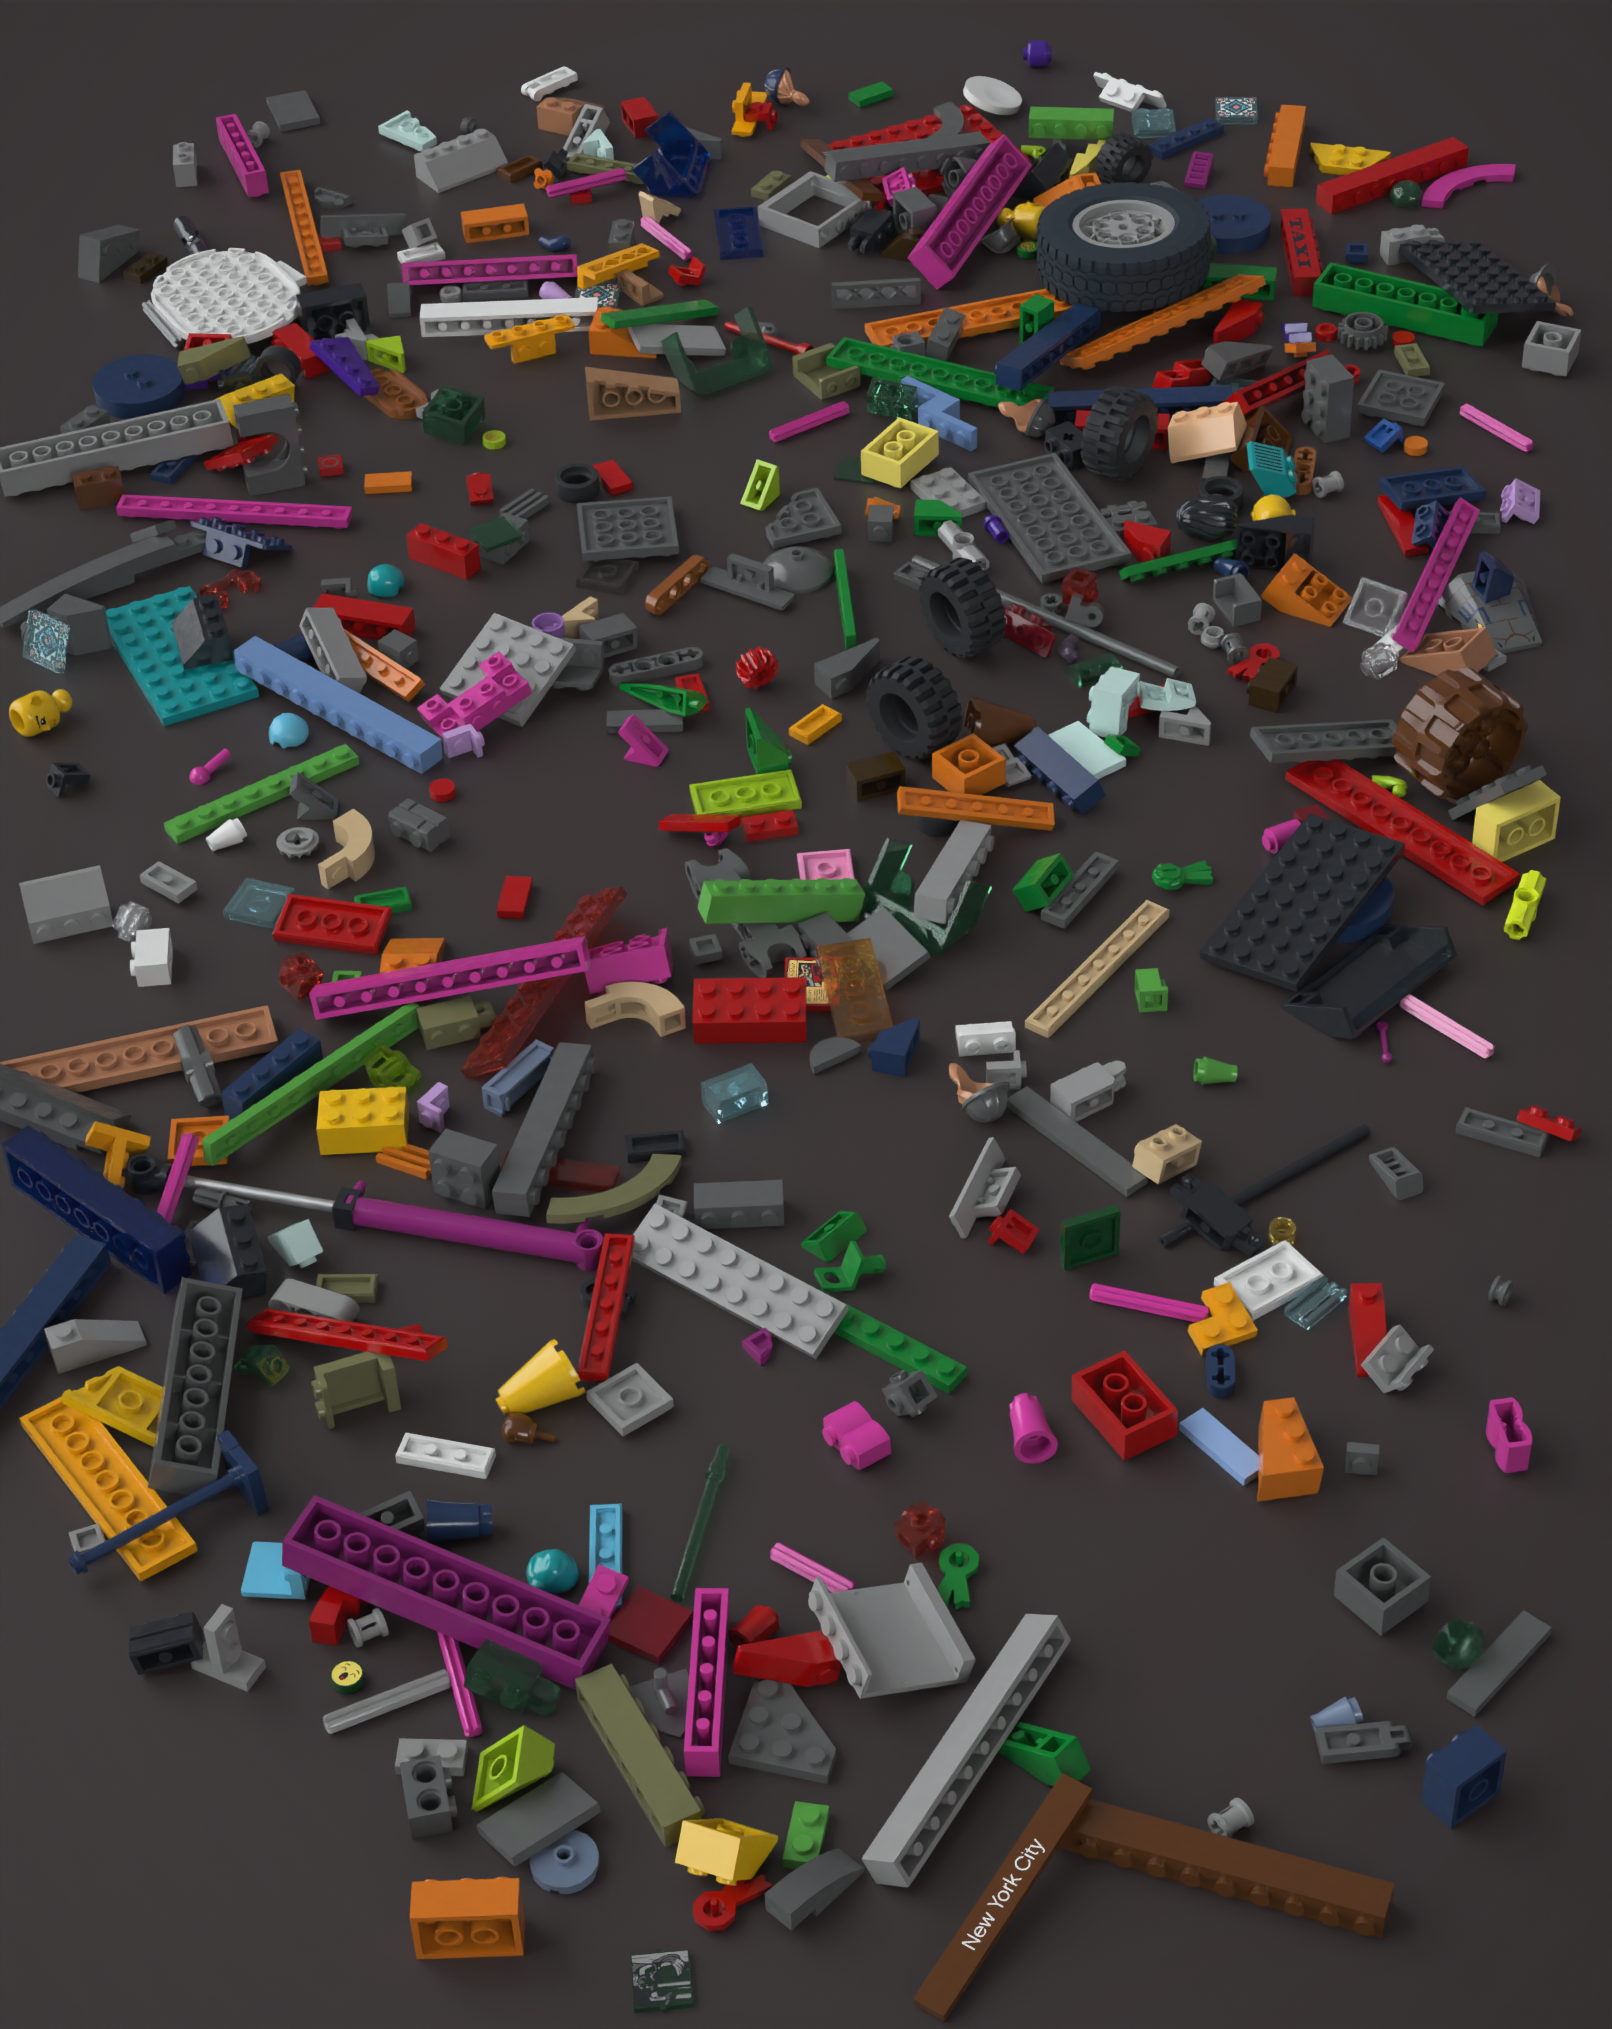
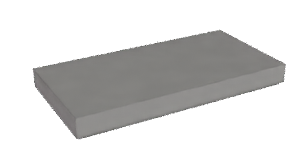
M649 324L628 327L630 336L640 354L725 356L726 348L714 326Z

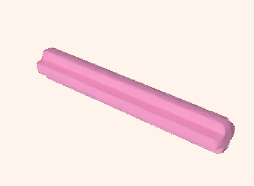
M1408 994L1401 1000V1009L1480 1057L1488 1059L1493 1055L1495 1046L1413 995Z

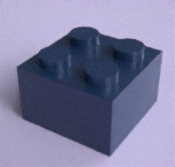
M1477 1724L1466 1732H1459L1450 1744L1441 1750H1434L1427 1757L1425 1776L1422 1783L1421 1802L1450 1829L1500 1793L1507 1750Z

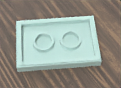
M1079 721L1048 735L1097 779L1126 766V758L1117 754L1101 738Z

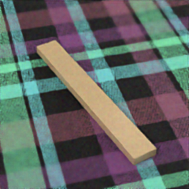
M1146 900L1025 1020V1028L1049 1038L1169 918L1170 910Z

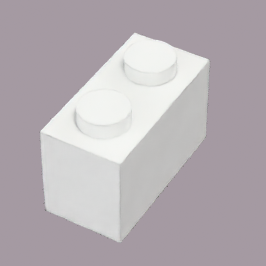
M170 929L136 930V942H131V952L134 960H130L131 976H136L138 987L171 984L173 944Z

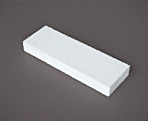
M405 1433L395 1457L396 1463L487 1479L496 1457L495 1448Z

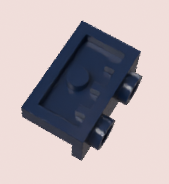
M1437 500L1423 505L1416 510L1412 544L1415 547L1427 542L1428 546L1434 549L1450 514Z

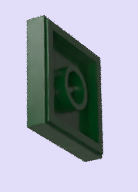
M1116 1204L1061 1221L1060 1264L1064 1270L1119 1254L1121 1211Z

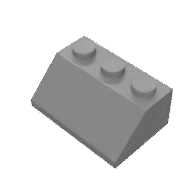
M100 865L19 883L33 944L114 926Z

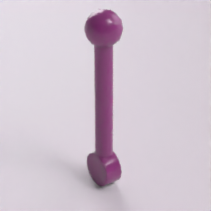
M1379 1021L1376 1025V1030L1380 1032L1383 1048L1381 1060L1384 1063H1390L1393 1057L1389 1053L1386 1038L1388 1024L1384 1021Z

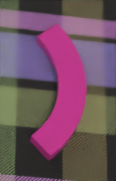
M1479 165L1463 168L1444 175L1427 188L1423 195L1421 206L1443 208L1446 200L1452 195L1454 190H1461L1472 186L1476 181L1483 180L1485 183L1513 182L1516 165Z

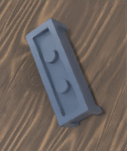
M537 1039L482 1087L484 1108L500 1117L504 1116L505 1112L509 1111L514 1103L544 1077L553 1057L554 1048Z

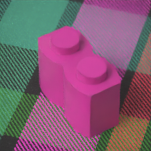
M1513 1397L1490 1401L1486 1425L1487 1439L1496 1449V1462L1505 1473L1528 1470L1532 1446L1531 1431L1522 1421L1523 1412L1521 1406Z
M853 1401L823 1417V1437L830 1446L834 1445L840 1450V1454L846 1464H851L856 1469L862 1470L891 1454L889 1435L879 1423L872 1420L868 1412L858 1402Z

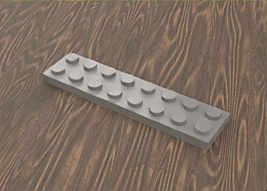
M657 1204L652 1206L633 1234L635 1235V1247L632 1261L760 1330L766 1327L773 1337L814 1359L818 1357L849 1310L847 1305Z

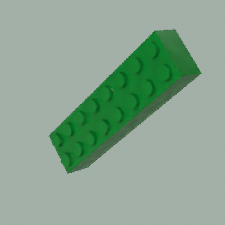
M1330 262L1314 283L1312 307L1320 308L1323 311L1341 313L1344 316L1356 312H1369L1384 320V325L1404 328L1407 331L1422 332L1429 336H1439L1450 341H1460L1471 346L1482 347L1498 323L1499 313H1471L1440 287Z

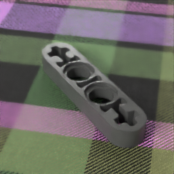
M688 647L616 663L609 668V681L612 685L619 687V684H636L694 671L703 666V652L697 647Z

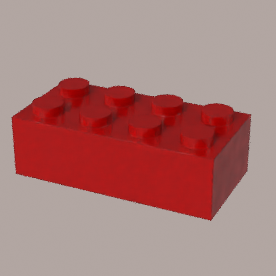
M806 977L694 979L692 1021L694 1044L807 1042Z

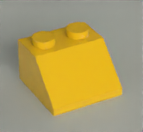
M723 1818L684 1820L675 1863L687 1866V1872L691 1874L708 1876L709 1873L715 1875L716 1881L719 1883L736 1885L737 1880L753 1878L777 1844L778 1835Z

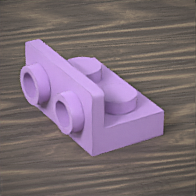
M1515 478L1511 485H1506L1501 493V498H1503L1500 508L1502 512L1501 521L1507 523L1514 514L1520 520L1535 524L1539 519L1540 490Z

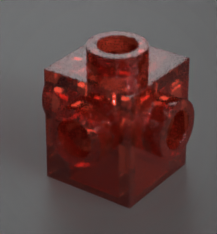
M1075 567L1063 579L1061 587L1063 604L1070 605L1074 592L1084 595L1082 600L1084 603L1095 602L1099 593L1097 589V574Z
M302 952L282 960L278 980L296 1000H300L310 996L309 993L314 986L321 984L324 972L306 952Z
M922 1501L916 1507L911 1505L903 1511L900 1520L894 1524L895 1537L917 1559L928 1549L930 1551L935 1550L944 1541V1522L946 1520L935 1506L930 1508Z

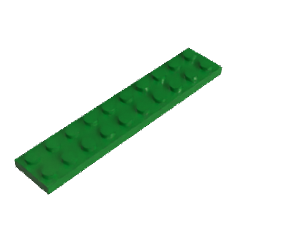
M843 337L826 357V365L837 370H845L857 365L860 368V375L896 382L899 385H902L901 380L909 376L953 397L961 398L964 401L982 403L985 406L998 407L1000 402H1013L1018 406H1024L1035 399H1045L1047 401V392H1055L1054 387L1033 382L1021 391L995 384L996 375L992 372Z

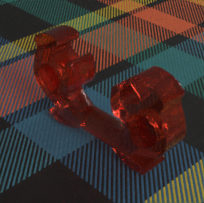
M236 568L219 581L201 587L199 589L200 596L217 594L221 609L224 610L227 608V602H229L228 593L223 590L224 588L237 584L238 590L242 593H246V589L252 588V592H257L262 587L261 578L257 577L256 573L252 570L239 572V569Z

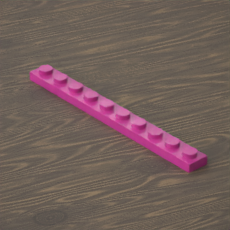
M123 494L116 507L117 516L131 518L150 517L152 519L170 518L174 520L189 519L198 521L199 517L208 519L217 517L225 519L227 522H241L244 524L334 527L336 529L348 528L353 515L352 507Z
M1461 497L1455 503L1392 637L1400 646L1412 653L1420 643L1480 512L1478 508Z

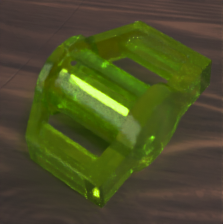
M383 1043L365 1057L364 1064L369 1078L377 1088L406 1087L407 1090L420 1079L421 1072L410 1064L402 1052L393 1051ZM382 1057L386 1059L379 1067L372 1068V1065ZM400 1074H406L401 1081L393 1082Z

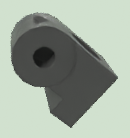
M1074 592L1065 619L1088 627L1098 626L1104 618V608L1098 603L1087 604L1082 602L1084 595Z

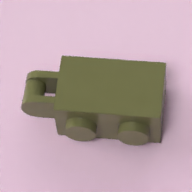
M471 996L416 1008L418 1027L426 1050L480 1038V1028L492 1026L497 1021V1016L491 1002L483 1001L473 1004Z

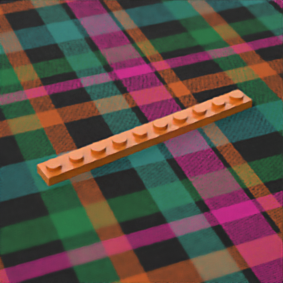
M301 170L280 172L281 183L307 285L318 286L328 283V274Z

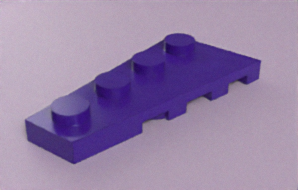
M348 337L311 340L310 349L359 396L378 394L379 384Z

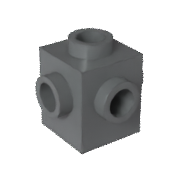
M902 1370L889 1378L891 1383L882 1389L886 1397L887 1406L896 1416L908 1414L911 1417L917 1416L927 1409L926 1405L938 1397L923 1370L909 1373L906 1370Z

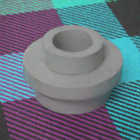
M1209 626L1204 629L1201 635V642L1209 648H1218L1221 646V640L1226 635L1222 628Z

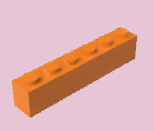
M1281 105L1280 113L1276 112L1271 143H1269V151L1264 168V177H1268L1267 185L1293 187L1305 127L1306 106Z

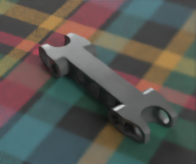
M724 848L718 850L720 857L717 865L704 866L692 859L686 861L685 872L696 898L700 899L703 881H714L717 879L725 881L751 880L750 872L742 859L729 849ZM731 923L744 940L739 943V950L743 961L760 978H773L772 964L775 962H785V958H807L799 934L792 925L778 928L775 923Z

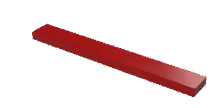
M268 1308L247 1322L248 1330L252 1333L427 1362L448 1348L446 1337Z

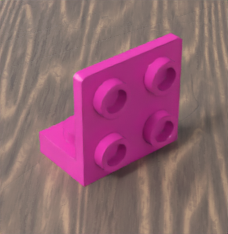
M904 167L882 178L886 197L891 207L893 206V193L917 187L913 174H908Z

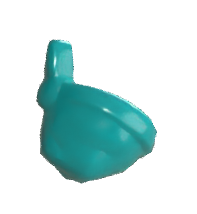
M548 1549L536 1553L530 1559L526 1569V1577L529 1585L548 1593L567 1592L575 1586L579 1580V1569L574 1559L567 1552L559 1549Z

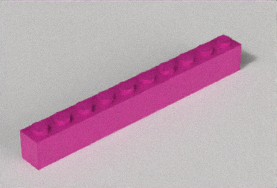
M586 936L318 984L314 986L309 995L315 1020L584 972L588 970L591 959Z

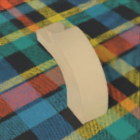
M355 809L333 820L336 842L344 846V848L318 864L321 885L327 889L348 877L356 882L369 871L374 862L375 850L371 826L368 820Z
M644 982L615 983L605 986V995L585 1001L586 1023L591 1029L622 1018H638L647 1021L654 1027L660 1037L686 1028L685 1007L674 994L654 984Z

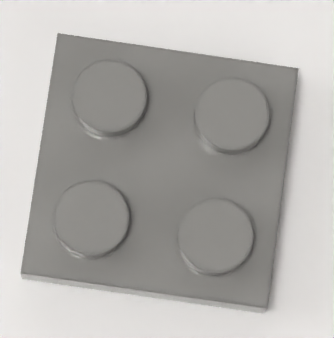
M638 1363L586 1392L587 1401L622 1436L629 1434L674 1407L673 1398Z

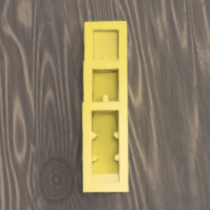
M1098 140L1097 144H1088L1085 154H1076L1069 178L1079 174L1096 173L1097 166L1095 162L1098 159L1097 154L1101 151V146L1106 144V140Z

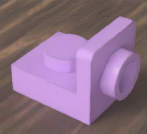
M471 723L442 733L444 753L448 758L469 751H473L478 758L483 756L482 746L485 745L483 735L480 731L477 732Z
M438 1082L417 1101L419 1122L425 1127L432 1128L440 1133L445 1129L443 1114L450 1107L448 1086Z

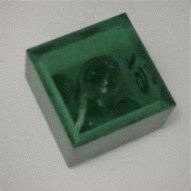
M443 384L422 411L423 432L465 446L485 419L484 397Z

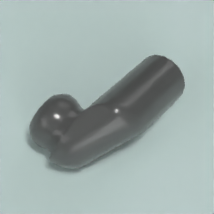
M750 321V329L777 337L778 330L772 323Z

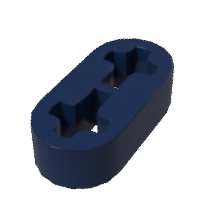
M1221 1344L1210 1347L1206 1354L1207 1392L1215 1398L1223 1399L1230 1397L1235 1389L1234 1351L1230 1347ZM1217 1358L1223 1359V1365H1218ZM1223 1378L1224 1385L1218 1384L1217 1379Z

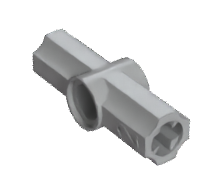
M951 520L943 522V525L938 529V536L953 552V559L959 557L970 559L972 562L979 564L982 570L986 571L989 568V560L974 544V536L971 533L964 532Z

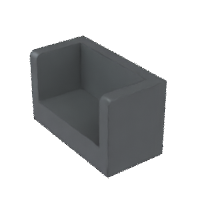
M1241 573L1214 580L1213 601L1233 627L1261 620L1262 599Z

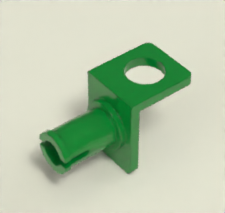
M850 1241L841 1267L815 1268L814 1275L825 1292L855 1290L861 1274H883L886 1262L881 1254L863 1256L856 1241ZM833 1275L840 1280V1282L837 1284L830 1283L824 1278V1276Z

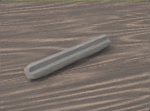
M445 1669L328 1713L323 1716L324 1727L328 1734H333L449 1689L451 1687L450 1676Z

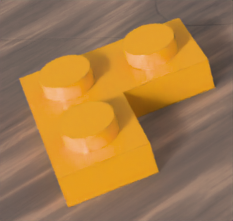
M1230 1282L1202 1292L1201 1299L1205 1306L1209 1308V1313L1212 1317L1190 1324L1188 1328V1333L1201 1356L1207 1354V1350L1214 1345L1231 1346L1256 1337L1258 1329Z

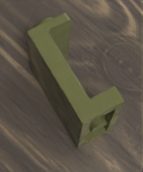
M832 343L792 356L793 376L821 400L860 387V368L857 365L845 370H837L826 365V357L836 347Z
M366 1351L314 1367L316 1380L311 1381V1386L315 1398L320 1400L315 1402V1408L319 1420L325 1419L329 1429L335 1428L333 1415L382 1400L385 1401L389 1413L401 1409L395 1367L390 1355Z

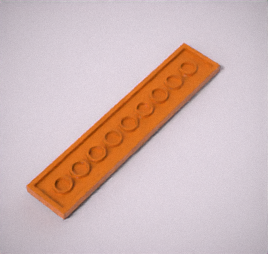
M1238 274L1068 352L1060 359V364L1070 366L1071 368L1081 367L1083 370L1093 368L1098 361L1110 360L1118 352L1124 353L1132 350V346L1135 344H1145L1155 335L1167 334L1169 332L1168 329L1172 327H1182L1190 319L1204 317V313L1209 310H1219L1223 308L1222 304L1227 302L1233 303L1241 299L1240 296L1244 294L1250 295L1258 292L1259 287L1266 285L1264 276Z
M1041 289L948 308L966 315L963 332L960 338L974 337L984 333H995L1004 329L1018 328L1020 326V305L1035 294L1054 301V319L1073 304L1055 297L1047 289ZM944 308L866 323L865 333L872 344L890 348L892 336L918 331L925 341V345H927L928 338Z

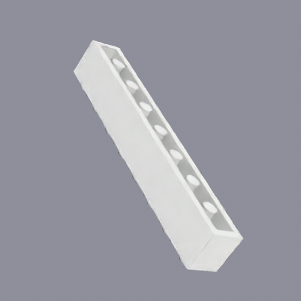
M598 297L421 304L422 337L486 335L493 331H502L517 325H526L537 320L554 318L557 315H568L575 324V329L565 332L589 331L598 307Z

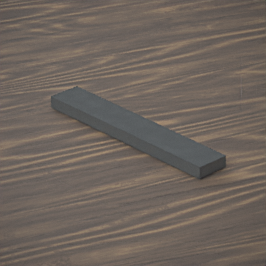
M1028 1086L1008 1098L1006 1106L1008 1109L1126 1197L1148 1183V1177L1134 1169L1132 1163Z

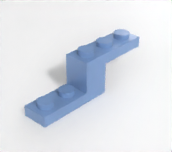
M909 376L901 380L902 399L918 406V424L939 431V437L969 451L977 448V428L960 420L959 399Z

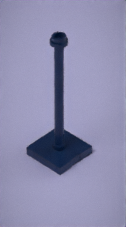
M229 1430L217 1435L227 1475L83 1554L76 1550L68 1558L73 1572L76 1575L87 1573L88 1565L231 1486L237 1487L257 1515L269 1510L258 1467L245 1453Z

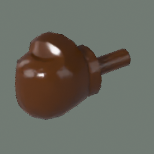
M511 1413L508 1415L501 1429V1435L507 1443L519 1441L533 1445L535 1438L553 1443L556 1439L554 1434L538 1431V1423L533 1422L529 1416L523 1413Z

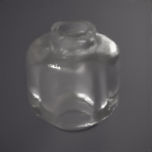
M1379 642L1363 651L1360 668L1365 676L1371 675L1374 679L1380 680L1397 669L1399 656L1391 644L1386 645Z
M129 901V904H122L112 924L113 928L119 932L117 937L131 943L134 938L136 939V930H148L153 919L151 914L148 913L150 909L132 901Z

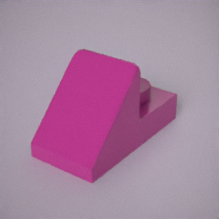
M635 714L626 719L618 732L631 746L624 757L626 761L657 767L669 751Z

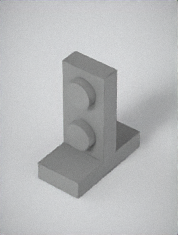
M221 1604L203 1627L206 1639L202 1645L203 1659L191 1662V1666L196 1671L248 1692L265 1670V1661L242 1650L234 1610Z

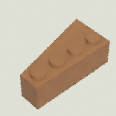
M585 367L590 421L681 413L680 391L677 378Z

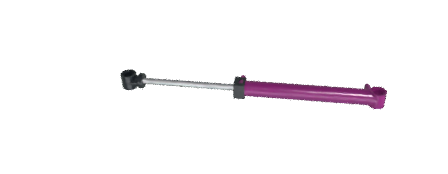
M149 1154L133 1156L127 1163L132 1190L140 1195L151 1194L157 1189L164 1192L173 1164H157L155 1158ZM187 1176L184 1187L204 1188L218 1193L226 1191L229 1195L333 1212L335 1228L355 1231L357 1226L386 1230L576 1263L577 1267L584 1271L598 1270L604 1241L600 1232L590 1229L591 1222L587 1218H585V1222H581L578 1225L575 1233L363 1197L367 1186L363 1180L358 1181L353 1189L342 1187L335 1201Z

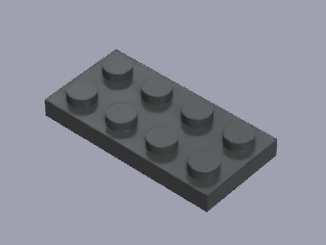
M1531 765L1526 766L1455 801L1457 806L1448 810L1452 820L1476 810L1477 807L1514 792L1546 776V771L1543 765L1532 769Z

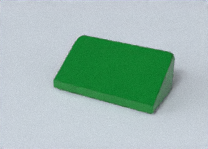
M839 1211L802 1241L801 1246L821 1260L830 1262L849 1246L850 1241H856L867 1229L859 1212Z

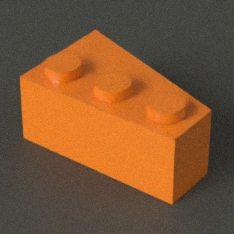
M1295 1398L1264 1401L1258 1437L1259 1481L1257 1502L1318 1494L1324 1466Z

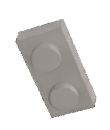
M159 861L140 874L142 884L178 904L198 890L196 881Z
M399 1738L395 1762L396 1775H401V1762L440 1755L443 1769L450 1768L451 1776H464L468 1751L467 1740Z

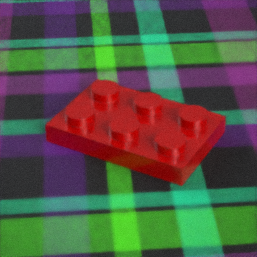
M275 434L239 442L203 463L207 471L212 469L222 471L228 467L231 469L240 464L244 466L255 460L254 456L258 454L262 456L272 451L271 446L279 441Z

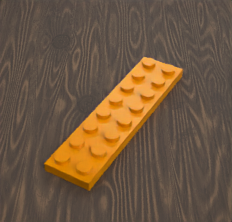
M62 1397L20 1418L23 1429L94 1522L99 1524L107 1539L116 1536L167 1507L155 1490L148 1488V1481L99 1420L61 1403ZM176 1517L117 1549V1552L140 1582L198 1551L196 1542Z

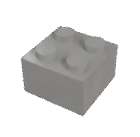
M1537 321L1524 344L1522 367L1531 371L1551 373L1555 376H1567L1579 353L1581 330Z

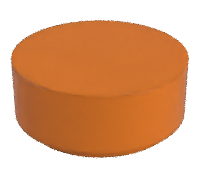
M1411 436L1405 439L1404 452L1408 455L1422 456L1427 452L1428 441L1425 438Z

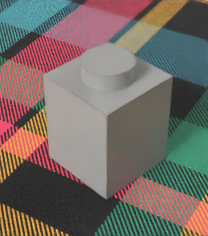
M429 218L402 229L409 249L428 244L437 238Z

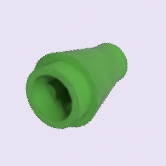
M1205 1056L1203 1059L1197 1058L1195 1061L1194 1081L1200 1082L1201 1085L1235 1082L1237 1079V1065L1227 1064Z

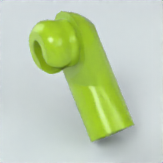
M1021 145V151L1026 156H1032L1035 159L1046 151V148L1043 146Z

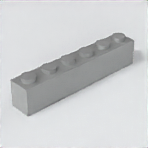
M960 820L915 893L914 918L946 924L950 915L955 914L957 903L962 902L965 890L971 887L973 876L978 875L980 865L985 863L988 851L991 852L993 849L994 836H991V825Z

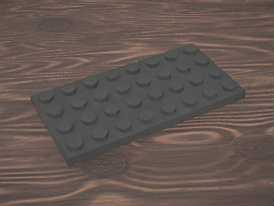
M1056 453L968 473V482L984 498L986 507L991 514L1000 517L1001 524L1009 532L1010 540L1041 583L1096 571L1113 565L1117 566L1131 561L1132 553Z

